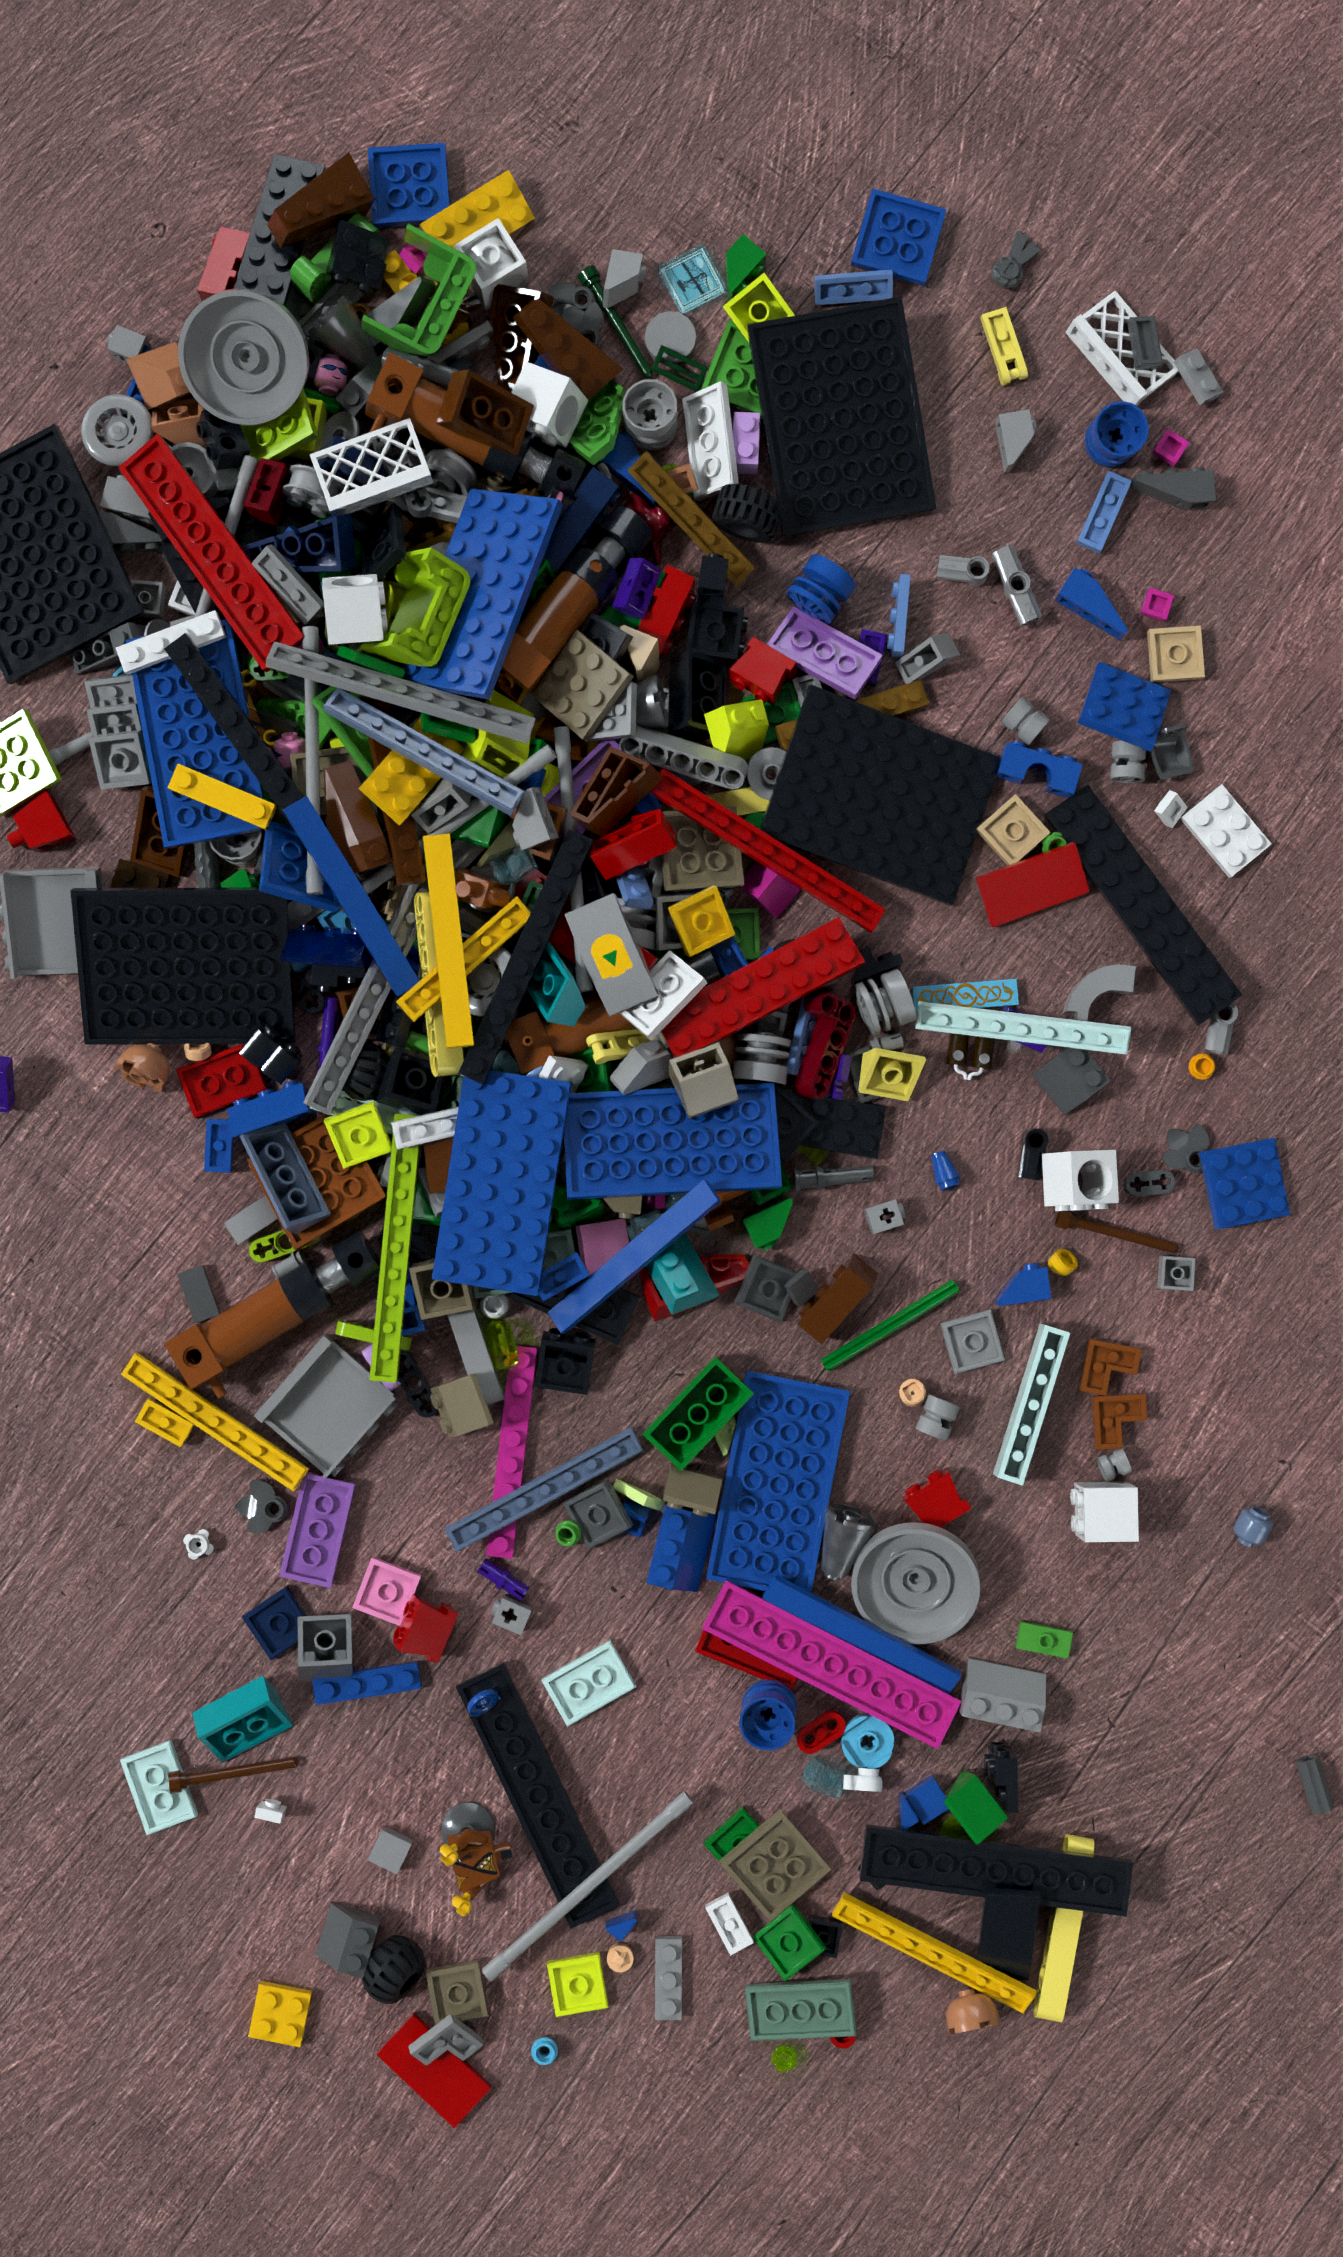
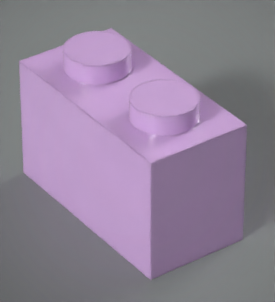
M734 412L733 439L738 474L757 475L760 413Z

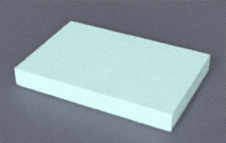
M611 1639L541 1679L567 1727L636 1688L632 1676Z
M172 1739L120 1759L146 1835L198 1816L189 1786H187V1789H182L180 1793H170L168 1773L178 1770L183 1773Z

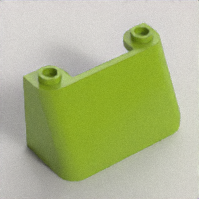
M429 547L406 552L404 560L398 565L395 564L394 577L398 583L407 589L389 633L383 632L384 640L363 642L360 648L361 651L375 658L419 667L434 666L440 660L469 589L470 576L463 567L434 548Z

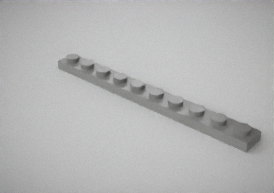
M275 641L266 658V667L524 743L529 742L536 719L534 717Z
M423 864L426 881L422 884L408 886L388 927L405 957H407L417 936L414 908L415 894L417 892H429L425 864ZM374 959L303 1102L327 1115H330L391 989Z

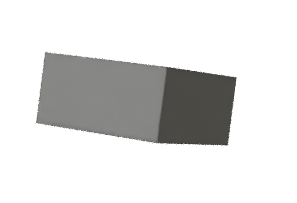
M130 580L146 613L141 617L163 619L166 586L163 582Z
M1159 1256L1157 1288L1193 1291L1196 1258Z
M383 1826L368 1861L398 1874L413 1839Z

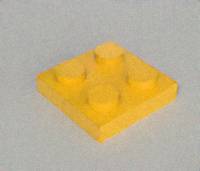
M711 886L668 907L677 934L688 957L735 935L717 886Z
M260 1981L248 2037L301 2047L313 1991Z

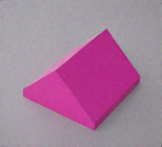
M757 861L744 876V886L738 887L776 919L801 890Z

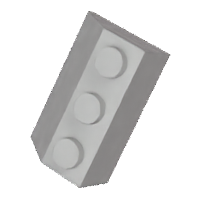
M968 1657L960 1695L962 1702L958 1711L963 1717L1041 1732L1046 1707V1674Z

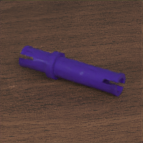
M324 998L322 1037L317 1051L320 1053L318 1071L338 1032L340 1002L337 998Z

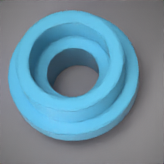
M540 2037L535 2040L531 2049V2055L535 2062L540 2065H548L556 2059L558 2047L553 2039ZM546 2046L550 2051L544 2054L540 2051V2048Z

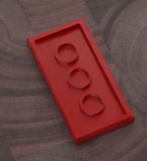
M1074 842L975 878L989 925L992 928L1090 892L1077 846Z
M705 1630L702 1631L695 1648L696 1653L763 1680H777L787 1685L791 1691L794 1690L798 1680L797 1677Z
M413 2012L377 2051L376 2055L455 2128L491 2089V2084L465 2060L462 2061L448 2050L427 2066L413 2057L408 2046L431 2029Z

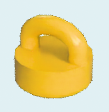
M1060 1248L1048 1260V1266L1054 1273L1067 1276L1077 1268L1078 1262L1073 1253L1067 1249Z

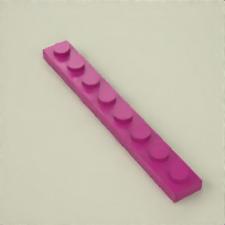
M511 1345L493 1501L517 1489L522 1484L537 1347ZM517 1520L488 1535L486 1556L513 1558Z

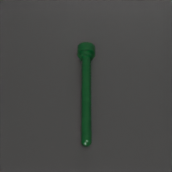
M595 265L586 267L578 274V279L583 286L593 291L642 375L646 379L651 378L653 371L650 370L649 364L614 306L609 308L603 307L604 290L600 285L599 271Z

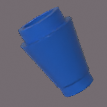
M940 1151L931 1155L936 1186H939L940 1191H946L959 1186V1178L961 1176L946 1151Z

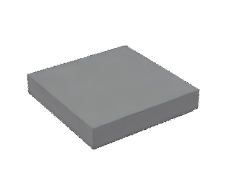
M991 1309L940 1323L954 1374L1005 1361Z

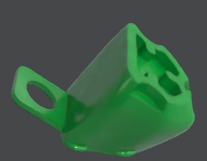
M566 1182L556 1184L552 1212L554 1213L557 1226L562 1230L571 1229L572 1233H576L575 1226L599 1223V1220L605 1216L606 1210L601 1198L567 1200Z

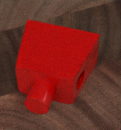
M47 791L43 792L13 816L19 829L6 835L14 849L27 843L28 847L34 852H41L76 839L54 796Z

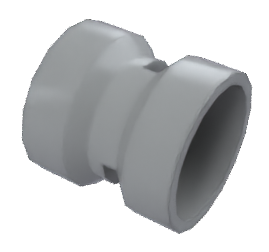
M1122 1448L1113 1451L1112 1455H1102L1096 1458L1100 1472L1106 1482L1114 1480L1117 1475L1125 1476L1132 1473L1130 1463Z

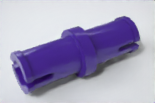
M485 1558L477 1570L478 1574L496 1584L495 1588L498 1590L502 1588L520 1602L530 1588L511 1576L509 1570H502L487 1558Z

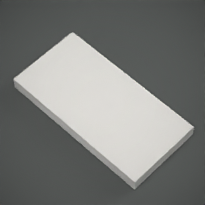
M722 381L682 398L689 460L699 488L693 491L694 500L702 501L719 494L722 486L739 484L727 383Z

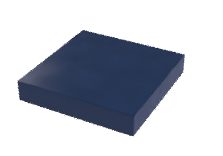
M285 1586L245 1613L242 1618L269 1659L273 1660L298 1643V1616H307L289 1587Z

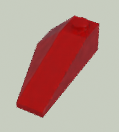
M713 1254L712 1257H699L719 1295L741 1285L749 1267L744 1254ZM646 1267L639 1271L644 1299L654 1321L686 1311L683 1310L671 1315Z

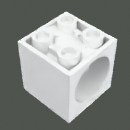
M499 218L454 245L456 250L471 257L475 262L476 273L470 287L473 292L477 293L479 301L485 310L491 307L493 290L497 284L523 288L529 284L527 263Z
M529 362L525 363L511 392L534 405L526 428L527 431L533 433L531 439H534L535 436L539 437L542 442L551 447H555L556 444L567 447L589 401L569 377Z
M377 574L322 578L328 644L384 640L383 632H388L386 609H380V605L385 604L383 582L377 581Z
M1116 1150L1069 1151L1042 1154L1044 1206H1055V1211L1109 1209L1108 1203H1119ZM1079 1171L1081 1172L1083 1179V1186L1081 1191L1078 1186Z
M1127 1481L1074 1482V1489L1070 1491L1071 1504L1075 1505V1515L1071 1516V1529L1077 1537L1084 1542H1139L1138 1487Z

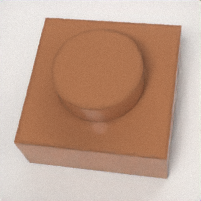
M691 463L666 471L686 494L699 489Z

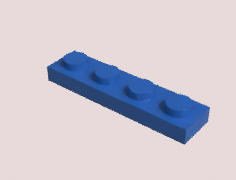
M418 1661L353 1670L352 1677L312 1679L316 1705L422 1688Z

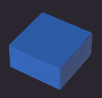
M933 1775L904 1792L923 1824L928 1823L948 1810L943 1802L946 1796Z

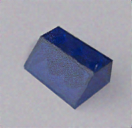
M299 925V930H290L281 953L280 961L369 968L373 957L356 929H351V934L341 933V928L325 927V932H316L315 926Z

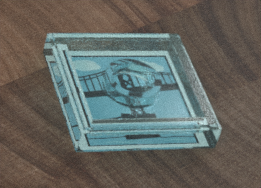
M704 243L658 266V272L681 314L727 292V287Z

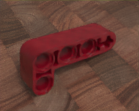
M813 991L804 997L803 1006L806 1012L818 1019L795 1079L794 1087L799 1096L822 1099L829 1092L856 1017V1009L852 1003L834 993Z

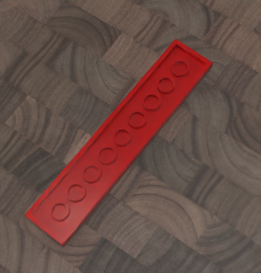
M156 434L118 468L263 671L268 672L272 668L266 667V658L274 641L297 648L302 644L304 638L302 630L266 580L251 564L252 561L163 437Z

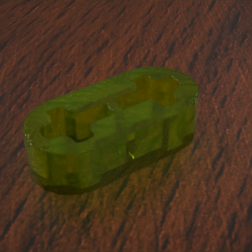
M496 1320L490 1322L486 1327V1339L492 1363L499 1370L512 1369L518 1362V1353L511 1325L506 1321Z

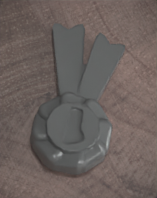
M1017 231L1009 256L1000 257L991 268L993 282L1003 289L1015 288L1023 277L1022 266L1037 256L1041 250L1035 247L1034 241H1031L1022 250L1028 235H1022L1020 231Z

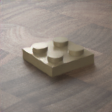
M479 1959L426 1970L435 2025L449 2014H452L460 2021L488 2016L489 2012Z

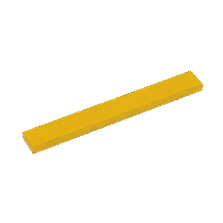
M450 833L423 836L446 1048L474 1046L457 893L455 890L456 883Z
M138 1352L134 1353L121 1373L123 1377L293 1492L296 1491L310 1468L193 1389H190L187 1385Z
M845 1892L833 1909V1917L1023 2014L1036 1996L1035 1989Z

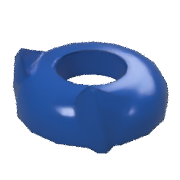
M486 1689L476 1694L467 1706L470 1716L479 1717V1715L490 1710L500 1700L498 1693L493 1689Z

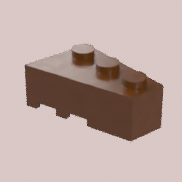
M610 746L569 815L584 829L604 837L663 777L650 763Z
M855 1254L845 1265L841 1264L832 1274L834 1278L828 1285L824 1283L815 1294L817 1296L816 1300L812 1304L807 1302L798 1313L801 1316L798 1325L821 1345L872 1289L878 1276L876 1271Z

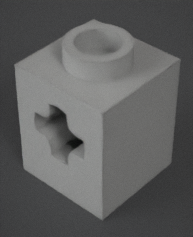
M118 325L114 333L111 332L107 339V350L112 358L128 364L126 359L142 354L145 348L151 349L152 347L146 336Z
M896 1199L863 1209L871 1234L904 1225L902 1219L906 1218L902 1203L897 1204ZM883 1209L887 1212H892L889 1223L886 1220H880Z
M504 1594L501 1601L496 1599L490 1614L495 1616L492 1623L522 1635L533 1606ZM512 1608L514 1609L515 1616L508 1619L506 1618L507 1613L505 1611Z

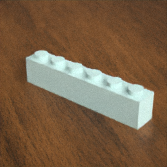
M1039 1324L994 1468L993 1475L997 1478L1022 1486L1024 1484L1070 1336L1069 1332Z

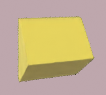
M874 1048L863 1053L859 1093L909 1101L926 1058L880 1048Z

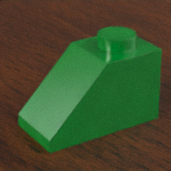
M791 1198L742 1220L755 1249L761 1247L762 1251L777 1245L775 1240L780 1238L793 1204Z

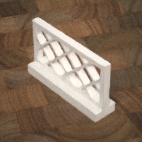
M1114 291L1085 314H1080L1073 319L1065 333L1119 397L1125 402L1138 406L1142 400L1179 371L1174 364L1175 360L1161 344L1162 361L1171 370L1167 374L1156 372V369H1151V371L1135 370V365L1134 368L1124 366L1121 362V356L1133 358L1132 351L1122 350V339L1130 341V335L1123 333V323H1127L1130 317L1137 316L1119 294ZM1113 301L1119 308V315L1106 313L1107 305ZM1089 318L1101 319L1100 329L1092 328L1086 320ZM1106 320L1118 322V332L1105 330ZM1105 337L1116 338L1117 349L1109 348L1105 343ZM1138 376L1151 378L1150 387L1145 390L1138 382Z
M410 418L309 454L332 517L350 514L434 483ZM408 427L410 437L406 445L393 440L397 431ZM379 438L386 441L381 454L368 449L372 440ZM412 442L414 443L415 449L411 448ZM391 444L403 449L398 462L385 457ZM354 447L361 450L356 464L343 458L347 449ZM408 452L418 456L421 465L413 468L402 464ZM366 453L378 458L373 471L360 466ZM329 456L336 460L331 473L320 468L319 459ZM383 461L395 466L391 476L383 477L377 474ZM341 462L353 467L348 481L335 475ZM358 470L370 475L367 484L361 487L352 483ZM323 475L328 477L326 482ZM333 479L345 484L341 494L333 497L330 496L328 489Z

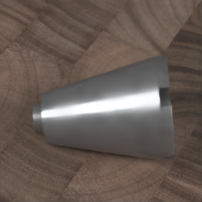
M343 295L337 300L339 303L335 306H330L311 325L307 332L334 354L361 372L375 360L378 353L375 347H373L368 334L361 331L362 323L350 301Z
M658 675L651 676L636 683V725L646 728L668 727V709H665L664 700L666 698L660 677Z
M833 1503L832 1507L830 1504L827 1505L821 1570L827 1578L839 1580L840 1578H845L849 1573L860 1551L877 1528L878 1521L870 1513L865 1517L860 1514V1508L844 1503Z

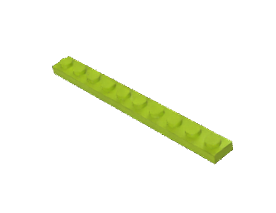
M395 1114L394 1121L418 1115ZM394 1134L392 1138L369 1380L397 1383L420 1144L397 1149Z

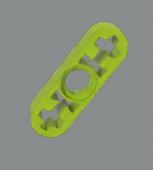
M282 1230L253 1241L249 1247V1254L256 1262H267L296 1250H294L293 1246L288 1250L281 1247L280 1238L286 1234ZM323 1237L317 1239L316 1241L305 1246L304 1248L318 1244L322 1241ZM274 1238V1246L278 1250V1254H275V1249L266 1251V1257L264 1258L262 1255L256 1254L255 1250L259 1249L258 1244L261 1243L262 1246L272 1245L273 1243L270 1239Z
M338 1320L335 1334L373 1343L374 1328ZM402 1336L401 1350H410L412 1337Z

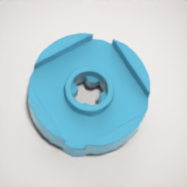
M868 1713L861 1714L847 1722L845 1731L841 1736V1746L844 1755L850 1763L857 1767L875 1769L884 1765L890 1759L894 1747V1735L887 1723ZM865 1735L875 1738L872 1740L873 1746L870 1748L867 1745L862 1747L860 1744L863 1741L862 1737Z

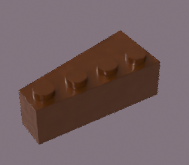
M348 152L274 210L267 226L279 247L283 248L336 227L340 220L347 222L356 213H360L362 216L366 215L375 198Z
M540 299L532 300L512 317L553 372L569 377L588 400L623 370L622 367Z

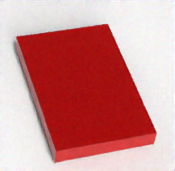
M244 1044L175 1069L195 1119L230 1106L236 1100L246 1097L250 1098L269 1089L262 1070L251 1064L239 1053Z

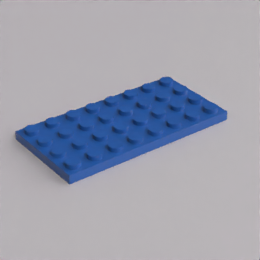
M470 489L445 553L446 557L468 572L470 576L469 589L438 663L430 667H419L403 663L402 668L405 670L404 680L449 693L490 700L563 504L559 499Z
M227 619L221 620L227 638L198 649L250 720L234 630ZM142 637L127 639L126 643L132 642ZM172 659L132 673L164 848L170 849L264 830L167 788L177 764H181L265 800L263 786Z
M491 1070L484 1085L463 1077L432 1279L539 1296L572 1083Z
M774 1083L735 1085L739 1098L738 1102L691 1119L688 1118L675 1088L636 1090L626 1095H623L620 1091L570 1093L564 1129L567 1200L687 1194L703 1180H707L715 1192L782 1188Z
M746 1370L744 1384L754 1394L738 1410L706 1579L722 1583L728 1580L737 1586L765 1591L774 1576L778 1575L811 1592L850 1391Z

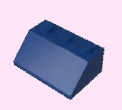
M294 1080L283 1084L284 1089L274 1092L273 1089H268L258 1093L259 1098L249 1101L248 1097L234 1101V1106L227 1108L232 1137L241 1139L240 1136L244 1133L282 1123L288 1124L317 1114L314 1109H310V1106L303 1103L309 1091L307 1085Z
M665 1501L646 1584L671 1590L698 1592L717 1514L709 1513L708 1517L694 1514L693 1509L683 1506L682 1510L667 1506Z

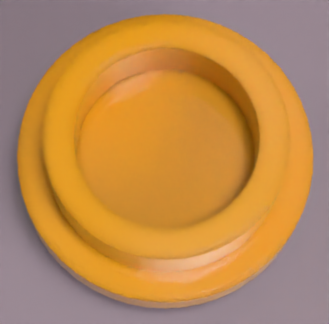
M1197 1054L1190 1059L1188 1069L1194 1078L1204 1080L1213 1075L1215 1062L1207 1054Z

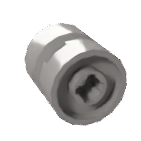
M1022 696L1002 719L1001 723L1011 731L1018 730L1017 737L1029 746L1051 719L1040 710L1033 712L1032 703Z
M1122 740L1113 742L1111 758L1115 760V763L1111 765L1110 780L1118 783L1143 782L1145 780V765L1141 762L1146 759V750Z
M928 1394L923 1407L926 1413L920 1415L915 1429L935 1438L948 1441L952 1430L950 1422L956 1420L960 1406Z

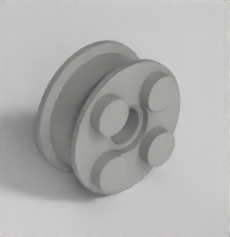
M450 448L435 449L427 453L425 460L434 482L427 485V487L468 496L470 489L476 488V471L464 458L456 454L454 450Z
M292 465L289 470L291 474L290 482L284 485L282 489L283 494L287 497L286 502L295 507L311 510L313 515L320 518L331 515L315 468L306 465ZM323 475L326 482L328 477ZM333 479L328 489L330 496L333 497L341 494L344 485Z

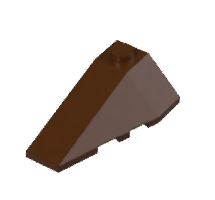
M497 284L493 290L490 315L491 320L494 322L495 332L493 344L496 345L497 361L495 363L498 386L512 392L525 363L535 364L539 356L538 351L512 317L528 303L536 299H540L552 309L554 296L540 291Z
M349 760L324 768L325 826L352 871L356 874L392 862V858L366 795L358 789L361 783Z

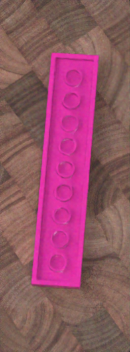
M725 1580L702 1625L703 1630L936 1749H939L962 1702L960 1699L792 1615L728 1580Z

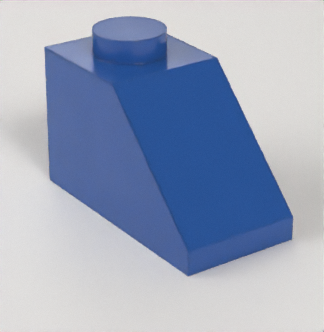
M1039 1263L1024 1264V1269L1017 1270L996 1297L995 1305L1004 1306L1052 1299L1047 1267H1039Z

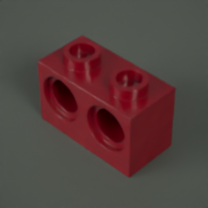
M264 458L260 459L244 503V507L253 520L278 526L287 499L282 489L284 485L289 484L291 474L285 463Z

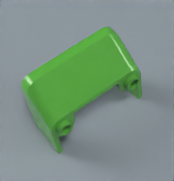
M408 223L404 241L427 253L423 266L424 272L429 279L438 283L416 329L407 324H398L390 329L364 315L361 331L394 349L422 356H433L440 350L475 277L476 265L471 257Z

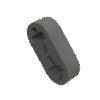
M1166 1170L1137 1172L1126 1176L1123 1186L1127 1194L1131 1196L1165 1194L1173 1190L1175 1178L1171 1172ZM1161 1174L1164 1179L1169 1181L1168 1184L1164 1185V1189H1162L1161 1185H1152V1180H1159ZM1134 1177H1137L1138 1181H1146L1147 1186L1138 1187V1192H1136L1135 1188L1130 1187V1182H1134Z

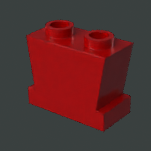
M752 637L747 644L748 651L729 669L732 684L738 689H746L753 693L757 700L762 699L763 703L768 702L774 706L786 680L791 682L796 676V662Z
M938 1469L927 1476L928 1481L920 1486L918 1483L911 1485L904 1491L906 1494L902 1496V1499L922 1520L920 1523L931 1524L940 1528L971 1509L967 1500L963 1496L959 1497L950 1473L946 1469L944 1471Z
M413 1594L411 1600L404 1607V1618L401 1625L394 1632L393 1644L399 1652L424 1655L429 1661L439 1663L458 1613L450 1605L441 1603L440 1607H437Z

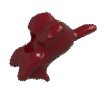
M628 491L627 496L630 500H625L623 506L640 515L650 527L653 534L650 546L655 563L658 565L661 563L662 556L658 543L673 529L674 522L665 511L657 506L651 508L647 501Z

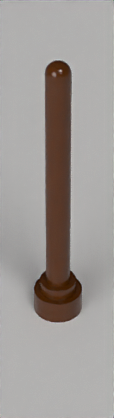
M1058 1211L1056 1215L1055 1227L1061 1229H1072L1074 1226L1170 1253H1177L1179 1250V1246L1176 1243L1077 1217L1076 1213H1072V1211Z
M291 1757L186 1775V1772L181 1773L180 1770L168 1773L169 1789L171 1794L180 1793L182 1789H187L188 1785L297 1767L299 1762L297 1758Z

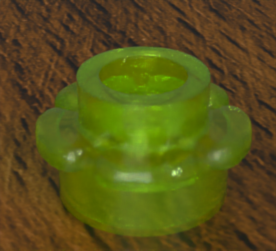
M780 2045L772 2053L771 2062L779 2072L793 2070L797 2064V2053L788 2045Z

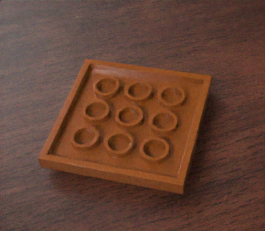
M324 1114L291 1134L331 1213L329 1217L297 1234L285 1230L251 1159H247L296 1251L387 1199V1194L368 1160L343 1169L324 1123L325 1118L333 1115Z

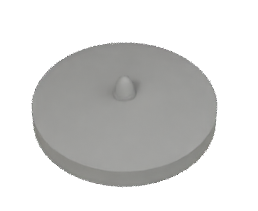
M229 289L210 296L190 313L180 334L178 360L184 382L197 402L220 419L241 425L268 422L287 411L297 400L305 386L309 371V351L304 333L295 317L285 306L262 292L250 289Z
M911 1522L885 1528L868 1540L853 1565L851 1588L855 1605L866 1622L908 1644H927L948 1638L967 1624L978 1605L980 1574L974 1556L958 1537L935 1525Z

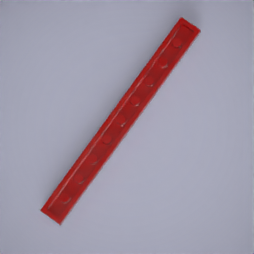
M664 768L660 771L663 779L649 794L869 933L874 931L886 910L885 908Z

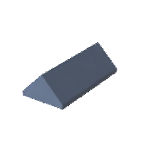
M286 1123L241 1134L240 1138L285 1230L297 1234L331 1215Z

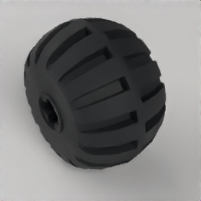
M365 1041L342 1091H345L355 1101H377L380 1083L383 1080L384 1071L390 1060L386 1052L376 1044Z
M393 1935L384 1940L376 1947L368 1960L362 1979L367 1993L373 1999L385 2004H394L400 2001L414 1988L424 1972L426 1961L423 1951L414 1940L406 1936Z

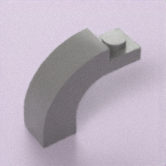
M1110 965L1086 975L1072 988L1066 999L1063 1013L1073 1014V1018H1069L1071 1020L1088 1021L1089 1008L1098 995L1103 993L1128 995L1132 993L1136 966Z

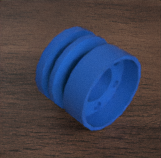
M1125 401L1110 403L1104 407L1090 423L1085 433V449L1091 460L1107 468L1119 467L1128 462L1147 440L1149 426L1146 416L1139 407ZM1111 435H1114V436H1115V437H1114V440H1115L1116 442H1112V441H1111V440H1112V436H1111Z
M813 554L802 568L804 577H796L794 585H790L786 594L791 602L803 613L825 624H831L835 617L834 614H838L841 608L837 601L846 602L855 590L856 584L852 577L839 565L824 556Z
M765 1679L755 1682L746 1690L742 1698L739 1727L742 1736L750 1745L760 1750L772 1751L782 1748L792 1738L795 1732L797 1702L794 1693L787 1685L777 1680Z

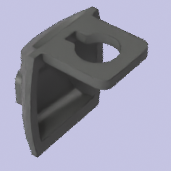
M1187 723L1168 727L1158 732L1151 756L1160 780L1194 772L1190 749L1182 732L1188 728Z

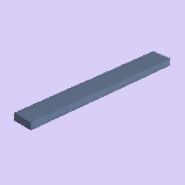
M336 688L323 706V711L509 816L512 815L524 797L525 791L343 689Z
M629 1427L448 1525L444 1530L457 1553L643 1452L644 1449L633 1428Z

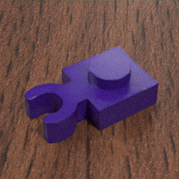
M841 1055L829 1092L825 1097L837 1100L842 1099V1082H848L852 1056Z

